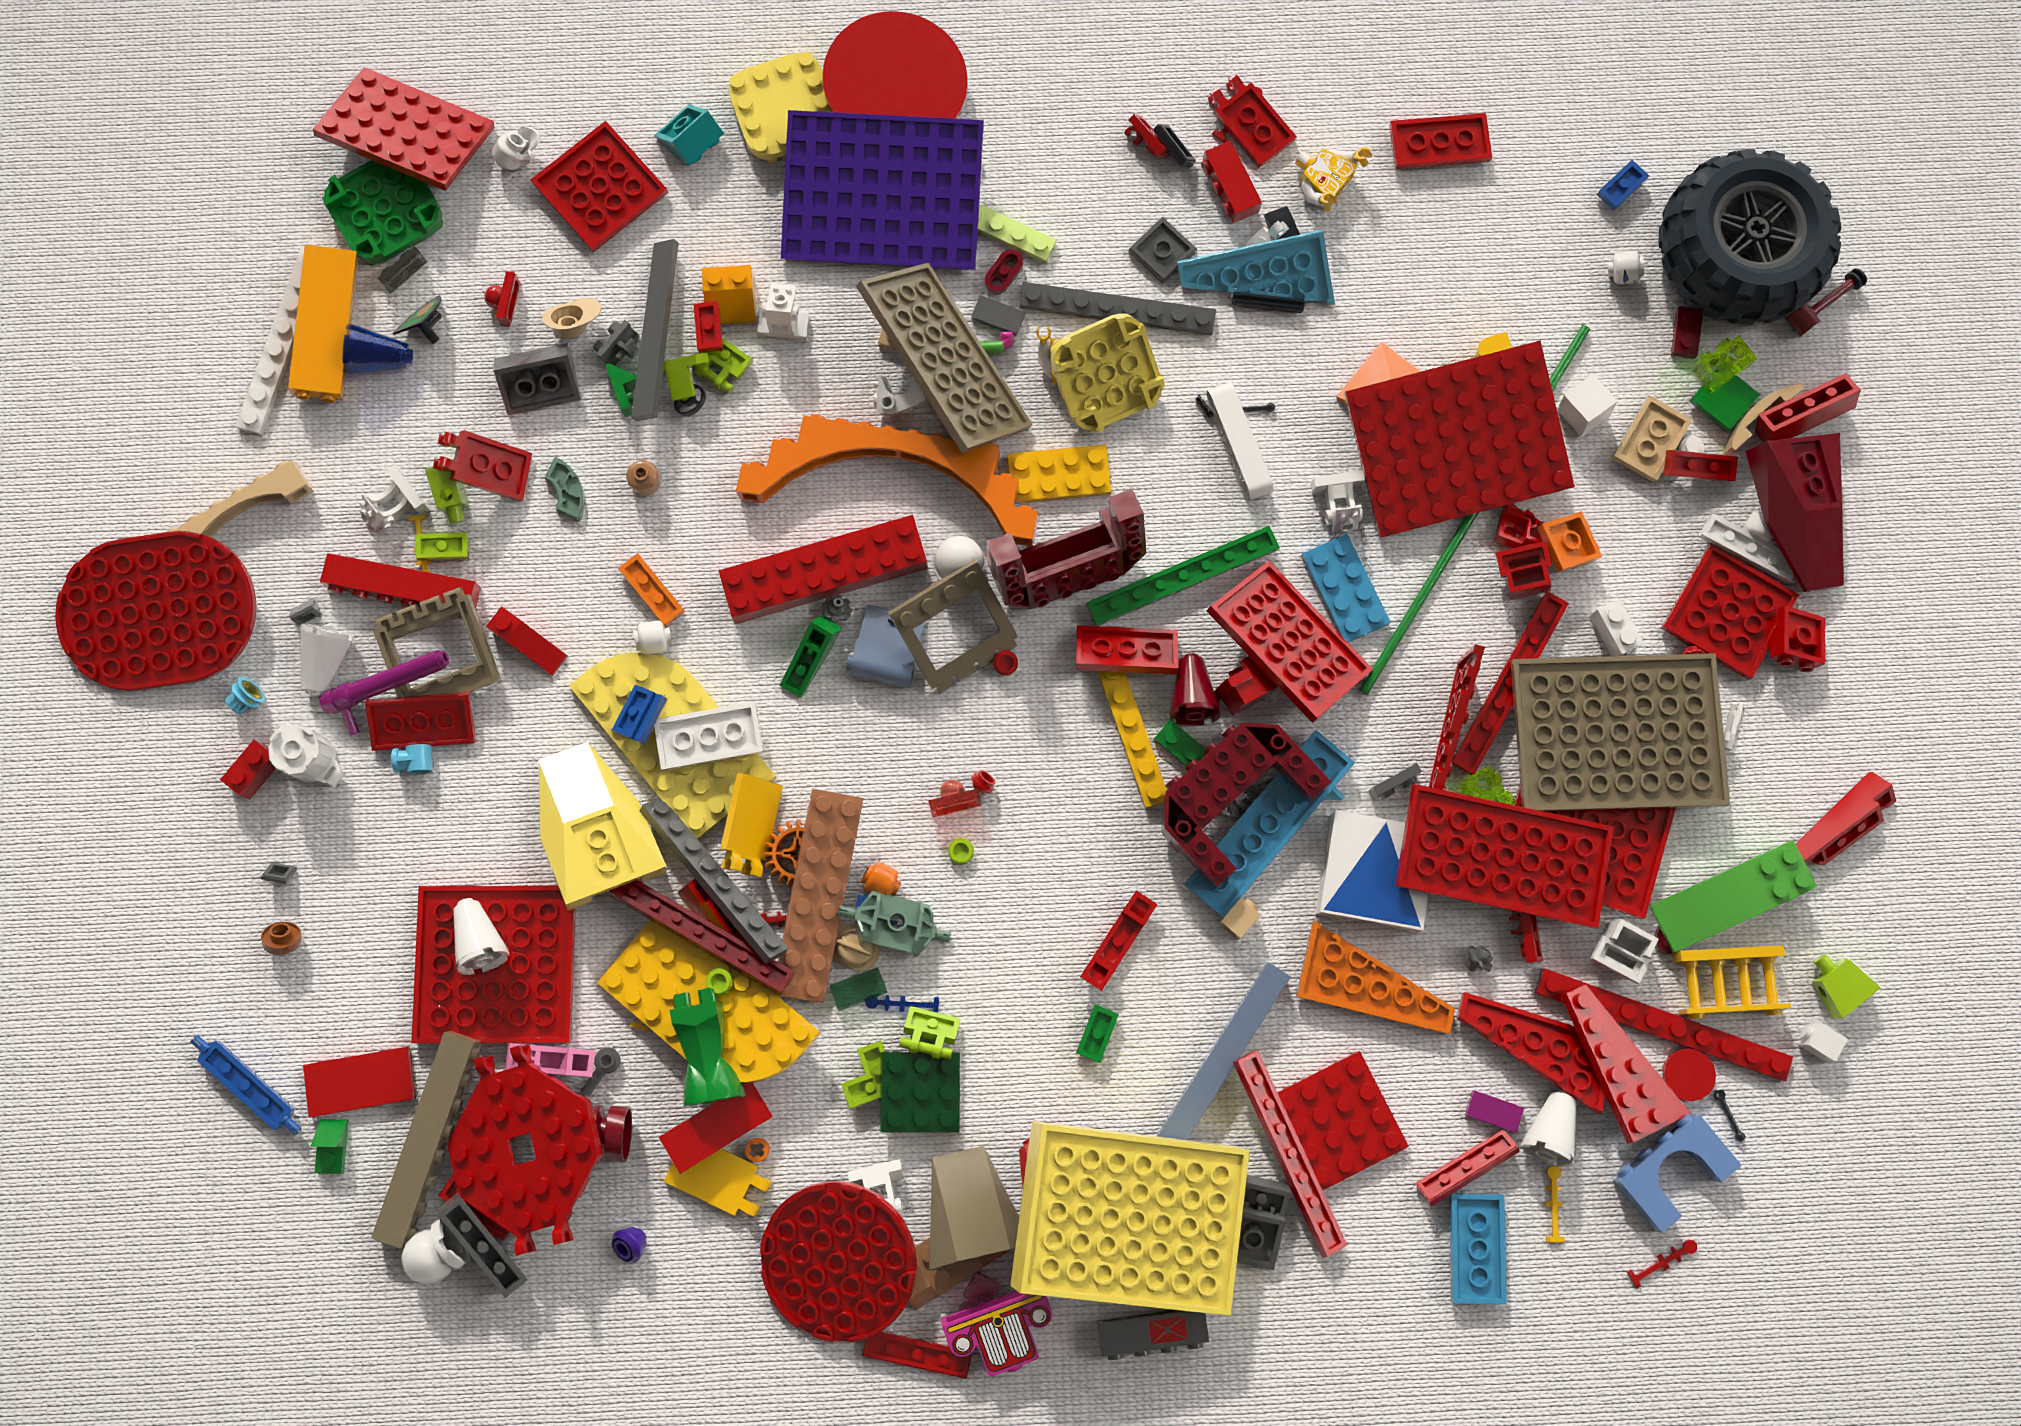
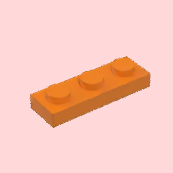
M638 553L618 568L665 627L685 613L682 606Z

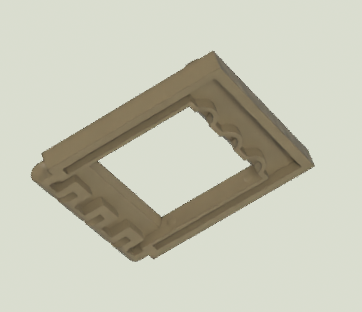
M975 559L887 612L927 683L932 689L937 688L940 694L955 685L952 677L956 676L960 682L975 673L977 670L973 664L976 662L980 668L991 663L997 649L1000 652L1003 650L1010 651L1017 647L1014 639L1018 636ZM977 590L1000 632L936 670L913 629Z
M461 587L443 593L446 603L443 602L440 595L420 602L422 612H420L417 604L396 611L398 621L393 613L375 619L377 629L373 630L387 669L402 664L394 640L459 615L463 618L478 659V663L411 688L410 684L407 683L394 688L397 697L459 692L471 693L502 681L472 598L468 594L465 595Z

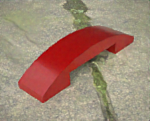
M1136 890L1080 978L1102 992L1158 904Z

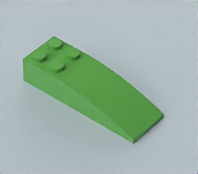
M1794 840L1657 901L1649 905L1672 953L1813 890L1817 888V885Z

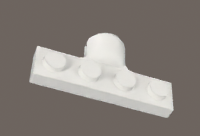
M1755 511L1749 514L1743 528L1714 513L1708 516L1699 535L1700 538L1786 584L1792 582L1794 574L1780 549L1772 544L1773 536L1765 524L1762 511Z

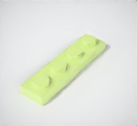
M981 204L979 205L978 233L1038 261L1047 263L1057 239Z

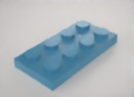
M1348 534L1302 553L1301 557L1338 633L1348 643L1391 623Z
M1453 1193L1449 1196L1451 1303L1507 1305L1504 1195Z

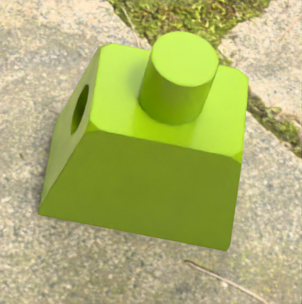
M433 468L425 469L437 509L447 513L450 525L464 522L462 509L469 507L464 485L450 480L451 472L439 471Z
M1824 953L1813 961L1822 974L1812 981V985L1833 1019L1845 1018L1881 989L1877 983L1849 959L1838 960L1833 963L1829 956Z

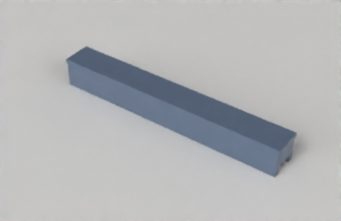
M1270 962L1264 965L1156 1134L1157 1137L1181 1140L1189 1138L1233 1069V1061L1239 1059L1291 976Z

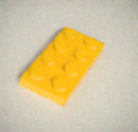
M1106 444L1007 454L1009 474L1019 480L1016 504L1111 495Z

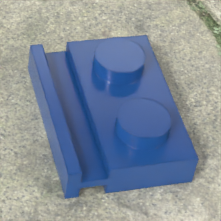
M634 685L612 731L645 745L667 698L661 694Z

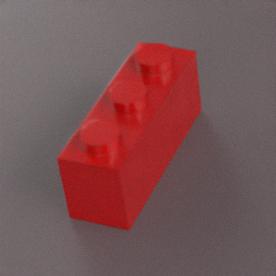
M1230 140L1206 150L1201 167L1206 176L1209 175L1212 181L1211 186L1214 194L1219 196L1222 201V209L1225 216L1230 217L1234 224L1259 213L1262 201L1232 141Z

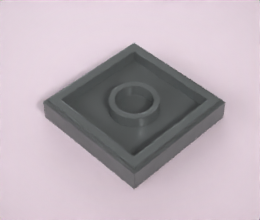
M1162 216L1129 248L1128 252L1164 284L1178 270L1177 261L1190 259L1197 252V248Z

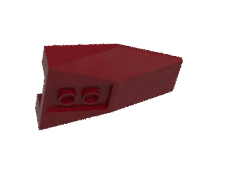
M1840 433L1771 440L1746 450L1748 464L1765 524L1803 592L1844 586Z

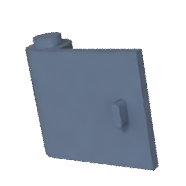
M867 604L854 655H849L846 670H849L850 676L910 688L914 675L915 660L887 613L891 609ZM925 622L913 629L919 641H921Z

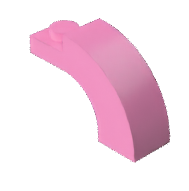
M508 1043L505 1070L518 1066L511 1056L510 1048L518 1045L524 1046L525 1044ZM530 1045L532 1063L540 1067V1070L544 1073L592 1077L595 1050Z

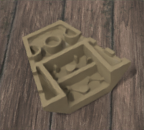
M984 1146L932 1157L929 1270L998 1252L1015 1250L1019 1216Z

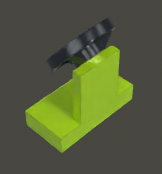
M707 352L664 361L663 373L666 372L674 408L681 416L694 415L705 403L706 393L701 386L693 384L689 367L710 362ZM694 389L701 391L700 401L696 400ZM693 404H696V406L690 411H680V409L684 406L689 407Z

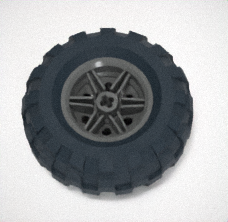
M1755 149L1732 151L1727 156H1716L1700 164L1680 183L1662 212L1663 222L1659 227L1658 245L1661 253H1664L1661 261L1668 280H1674L1678 286L1677 293L1687 304L1689 301H1692L1702 308L1701 313L1713 319L1723 317L1732 324L1753 325L1756 321L1770 323L1787 317L1797 309L1800 310L1822 290L1831 278L1832 269L1838 263L1841 249V236L1838 235L1841 231L1838 207H1832L1830 202L1832 193L1825 182L1818 183L1809 174L1812 169L1801 161L1794 164L1785 160V154L1772 150L1764 151L1762 154L1756 153Z

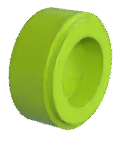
M958 838L949 845L948 854L954 863L963 865L970 862L973 858L974 848L967 839Z
M714 969L706 977V987L714 988L716 995H725L733 988V976L725 969Z

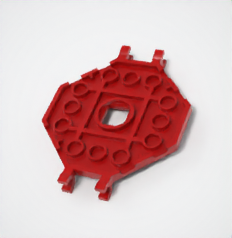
M530 1044L511 1047V1056L518 1066L495 1073L493 1056L473 1059L474 1067L481 1075V1078L447 1142L457 1193H459L464 1201L516 1236L517 1240L514 1244L516 1256L536 1251L531 1232L554 1226L552 1231L553 1245L574 1240L568 1223L573 1213L572 1209L591 1179L589 1176L595 1164L599 1163L603 1155L591 1101L583 1095L576 1094L569 1089V1086L554 1076L550 1077L541 1071L540 1067L532 1063ZM530 1133L536 1159L517 1164L511 1147L512 1139Z

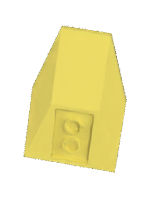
M588 742L539 760L540 837L568 911L592 902L593 896L640 878L642 882L667 873L665 862L649 824L639 811L641 809L639 801Z

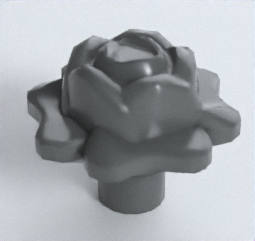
M841 595L826 597V603H823L821 606L825 612L824 617L826 619L831 618L834 623L840 620L846 621L848 615L852 613L849 600L842 599Z
M1470 945L1467 950L1470 955V961L1466 963V967L1472 972L1476 968L1490 972L1493 967L1491 964L1493 957L1490 950L1485 949L1484 946L1475 948Z

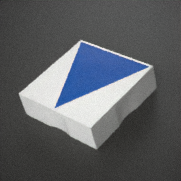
M1337 810L1330 815L1325 848L1326 865L1320 881L1315 915L1348 921H1368L1381 927L1415 933L1423 931L1428 893L1395 887L1405 822Z

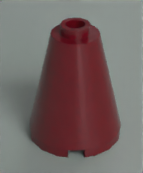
M1196 653L1185 654L1178 662V675H1176L1169 715L1171 721L1176 719V724L1181 726H1202L1205 720L1211 719V723L1220 718V707L1205 661Z

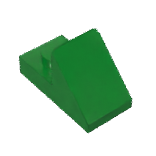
M612 364L605 365L621 411L625 418L632 416L634 397L631 391L635 390L637 375Z
M320 1120L311 1143V1147H317L315 1173L344 1174L349 1120Z

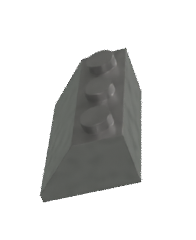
M568 343L494 358L493 371L507 415L581 400L575 366Z

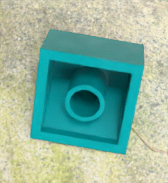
M688 104L654 136L680 162L690 165L698 162L702 158V153L708 148L716 146L720 141L719 138L725 133L708 110Z

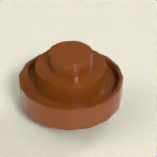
M291 922L273 923L261 933L262 947L270 954L281 955L293 952L302 942L300 928Z

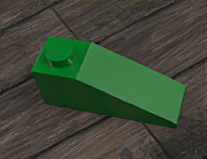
M819 616L811 621L779 686L802 698L833 648L842 627L823 616Z

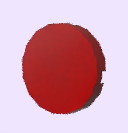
M1690 1048L1676 1050L1663 1063L1662 1079L1680 1100H1701L1709 1095L1715 1086L1716 1072L1714 1064L1707 1055L1699 1050Z

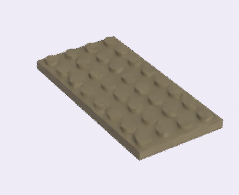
M929 263L864 279L856 285L861 296L962 454L1026 431L1033 425Z

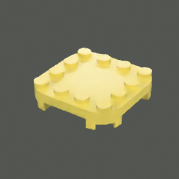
M809 52L789 54L746 68L730 78V99L747 149L752 156L755 155L759 159L767 160L768 163L778 162V157L786 155L788 110L831 112L825 99L822 67Z
M1129 314L1112 315L1073 332L1059 340L1050 350L1052 370L1067 411L1072 420L1085 430L1094 432L1104 431L1105 426L1145 408L1148 410L1152 409L1157 405L1156 402L1161 396L1163 387H1165L1164 378L1160 375L1146 335L1148 331L1141 322Z

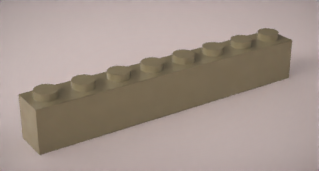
M453 1031L443 1033L371 1239L402 1249L418 1233L416 1224L418 1218H421L425 1213L427 1193L435 1185L436 1176H434L436 1167L440 1166L444 1159V1144L446 1140H449L454 1131L452 1122L455 1114L458 1115L462 1108V1093L471 1083L472 1074L470 1071L473 1059L480 1057L481 1048H479L481 1041Z

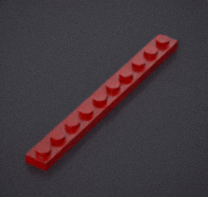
M1545 968L1541 969L1535 994L1564 1004L1560 995L1577 987L1587 985L1619 1024L1690 1049L1699 1050L1706 1055L1782 1082L1787 1081L1793 1060L1791 1055Z

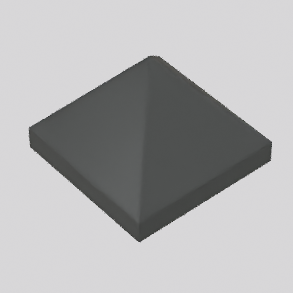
M271 862L261 875V880L281 887L287 884L296 872L297 867Z

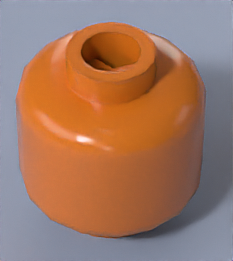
M876 862L874 865L869 864L861 880V883L864 884V891L867 893L875 891L895 896L901 885V882L897 880L899 876L898 871L881 862Z

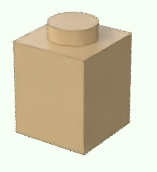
M1240 898L1218 924L1239 940L1261 914L1257 912L1259 908L1251 900L1246 899L1244 901Z

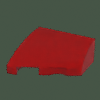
M1515 504L1505 505L1500 514L1494 541L1511 548L1543 542L1537 527L1544 522L1539 521L1528 509L1523 512Z

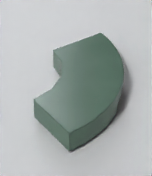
M554 457L544 479L553 485L557 491L558 503L556 511L580 522L585 505L582 484L576 473L567 463Z

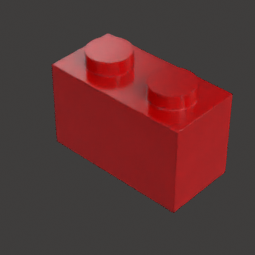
M253 739L221 777L220 781L238 795L250 800L276 769L269 760V748Z

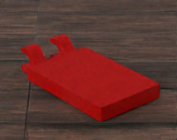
M1235 73L1228 78L1229 82L1226 84L1228 90L1235 95L1227 100L1221 90L1215 88L1209 93L1208 101L1213 107L1217 108L1213 113L1215 117L1227 129L1255 165L1260 168L1293 143L1297 136L1251 82L1245 86L1240 77Z
M465 430L460 431L459 436L450 432H445L444 435L439 434L437 444L456 448L454 460L444 456H440L439 459L434 458L433 469L451 472L450 480L518 502L523 501L532 458L531 452Z

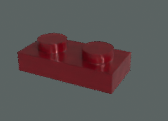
M1679 306L1676 309L1671 355L1692 359L1698 356L1703 318L1701 309Z

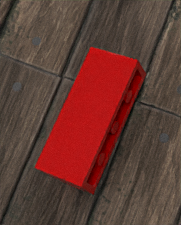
M745 1083L743 1085L745 1096L716 1101L659 1136L661 1143L680 1174L773 1117L753 1083Z

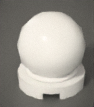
M964 536L946 539L937 548L934 556L935 573L938 581L974 559L978 562L984 573V554L980 546L972 539Z
M438 1219L431 1225V1230L416 1233L405 1244L401 1256L402 1266L408 1277L413 1281L427 1285L442 1281L453 1268L461 1269L473 1260L441 1219Z

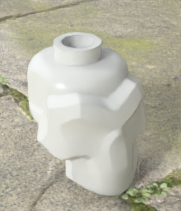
M520 127L518 131H508L506 135L499 137L492 149V156L497 165L509 170L526 166L534 158L535 153L533 150L539 143V132L533 128Z

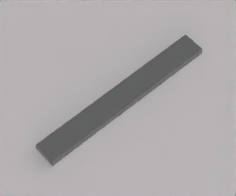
M675 239L657 242L653 246L631 416L636 422L657 418L679 246Z

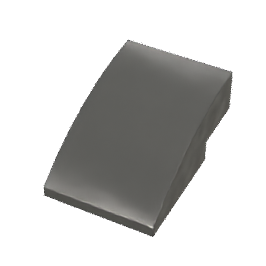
M1247 1175L1237 1262L1274 1270L1291 1194L1289 1184Z

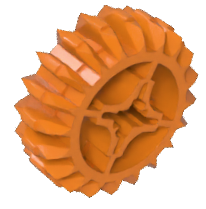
M800 819L796 820V827L794 828L790 821H787L786 826L788 829L786 831L781 826H778L777 830L780 835L778 837L773 833L769 835L775 841L774 844L765 843L768 849H772V852L764 853L765 858H772L771 861L765 863V866L767 868L775 867L770 872L772 877L777 876L779 873L781 874L777 880L779 884L788 879L786 885L788 888L793 886L795 875L784 871L780 866L779 859L793 861L796 871L797 858L791 855L797 853V849L801 845L804 827H802ZM795 835L793 845L789 849L779 851L782 843L787 838Z

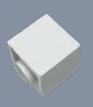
M1592 374L1563 396L1557 411L1578 435L1583 437L1611 416L1618 401Z

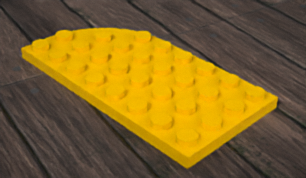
M651 920L597 982L686 1059L671 1022L669 1010L674 1009V995L688 992L690 993L691 1004H700L698 990L707 988V975L717 968L729 971L734 979L733 988L725 995H716L717 1001L722 1002L724 1011L725 1038L722 1058L731 1065L741 1083L763 1081L784 1072L803 1056L822 1033L775 993Z

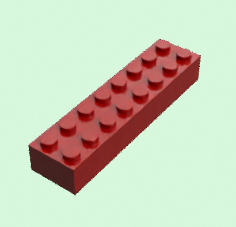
M909 515L718 571L731 617L735 624L819 601L826 597L836 596L928 569V564L914 516Z

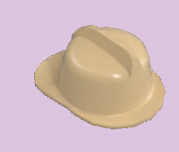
M583 298L553 306L544 312L542 321L553 330L556 338H577L586 329L588 323L599 316L601 304L593 298Z
M839 922L832 962L859 971L869 969L875 965L880 956V946L867 942L860 944L855 925Z

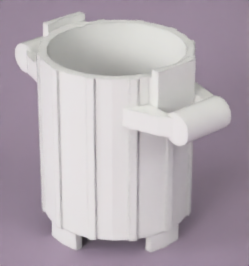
M298 724L281 726L269 739L271 741L268 746L269 760L282 773L306 783L319 781L324 784H330L333 787L345 775V772L341 770L339 763L336 761L335 747L326 737Z

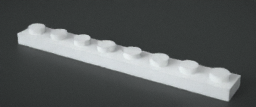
M302 246L238 417L236 427L239 430L263 435L293 351L304 247Z

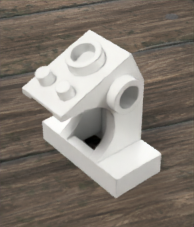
M771 283L768 301L763 303L762 309H760L758 336L807 340L810 316L806 313H799V307L794 306L796 286Z
M879 375L878 381H874V387L878 388L873 399L874 408H876L877 413L901 416L924 407L930 408L932 405L914 377L909 379L911 386L908 391L898 396L893 394L887 377Z
M395 465L386 470L393 479L389 488L379 495L375 493L366 495L363 493L362 501L359 502L361 506L360 515L366 524L370 523L375 531L380 528L387 529L391 527L397 518L413 507L420 515L430 510ZM395 497L399 504L393 509L386 511L383 505Z
M1363 470L1314 477L1310 484L1312 494L1325 493L1327 504L1325 520L1327 525H1331L1333 533L1358 529L1359 521L1363 519L1361 505H1355L1353 488L1361 487L1365 481ZM1346 499L1347 508H1336L1334 500Z
M900 1159L848 1172L850 1183L870 1190L886 1185L888 1199L885 1200L899 1214H903L900 1198L895 1199L892 1181L905 1178Z

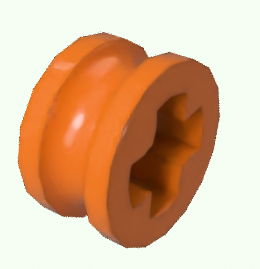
M763 1138L751 1139L745 1147L746 1156L753 1162L765 1160L770 1153L768 1142ZM762 1143L764 1146L762 1149L764 1151L763 1156L758 1154L754 1157L751 1154L753 1151L751 1148L752 1144L759 1145Z

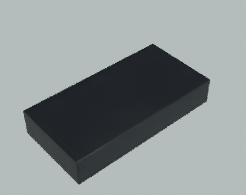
M1157 124L1154 127L1153 132L1181 167L1191 168L1196 163V159L1169 125Z

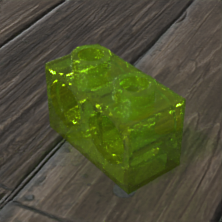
M1740 335L1733 340L1726 338L1716 346L1717 351L1712 354L1708 351L1697 359L1699 364L1692 371L1710 394L1747 369L1757 359ZM1729 352L1733 353L1737 359L1732 358ZM1710 366L1715 367L1718 373L1713 372Z
M1490 765L1458 783L1465 795L1496 800L1511 805L1516 804L1513 795L1503 788L1500 774L1496 769L1492 770ZM1478 778H1483L1487 781V790H1482L1478 787Z

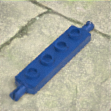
M199 1034L190 1041L201 1052L197 1061L273 1130H278L284 1126L293 1136L299 1133L298 1131L302 1127L291 1119L295 1108L224 1044L216 1040L208 1044Z

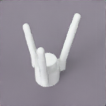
M1732 702L1730 705L1726 728L1723 727L1725 750H1732L1736 731L1744 707L1743 702L1739 703L1736 714V703Z

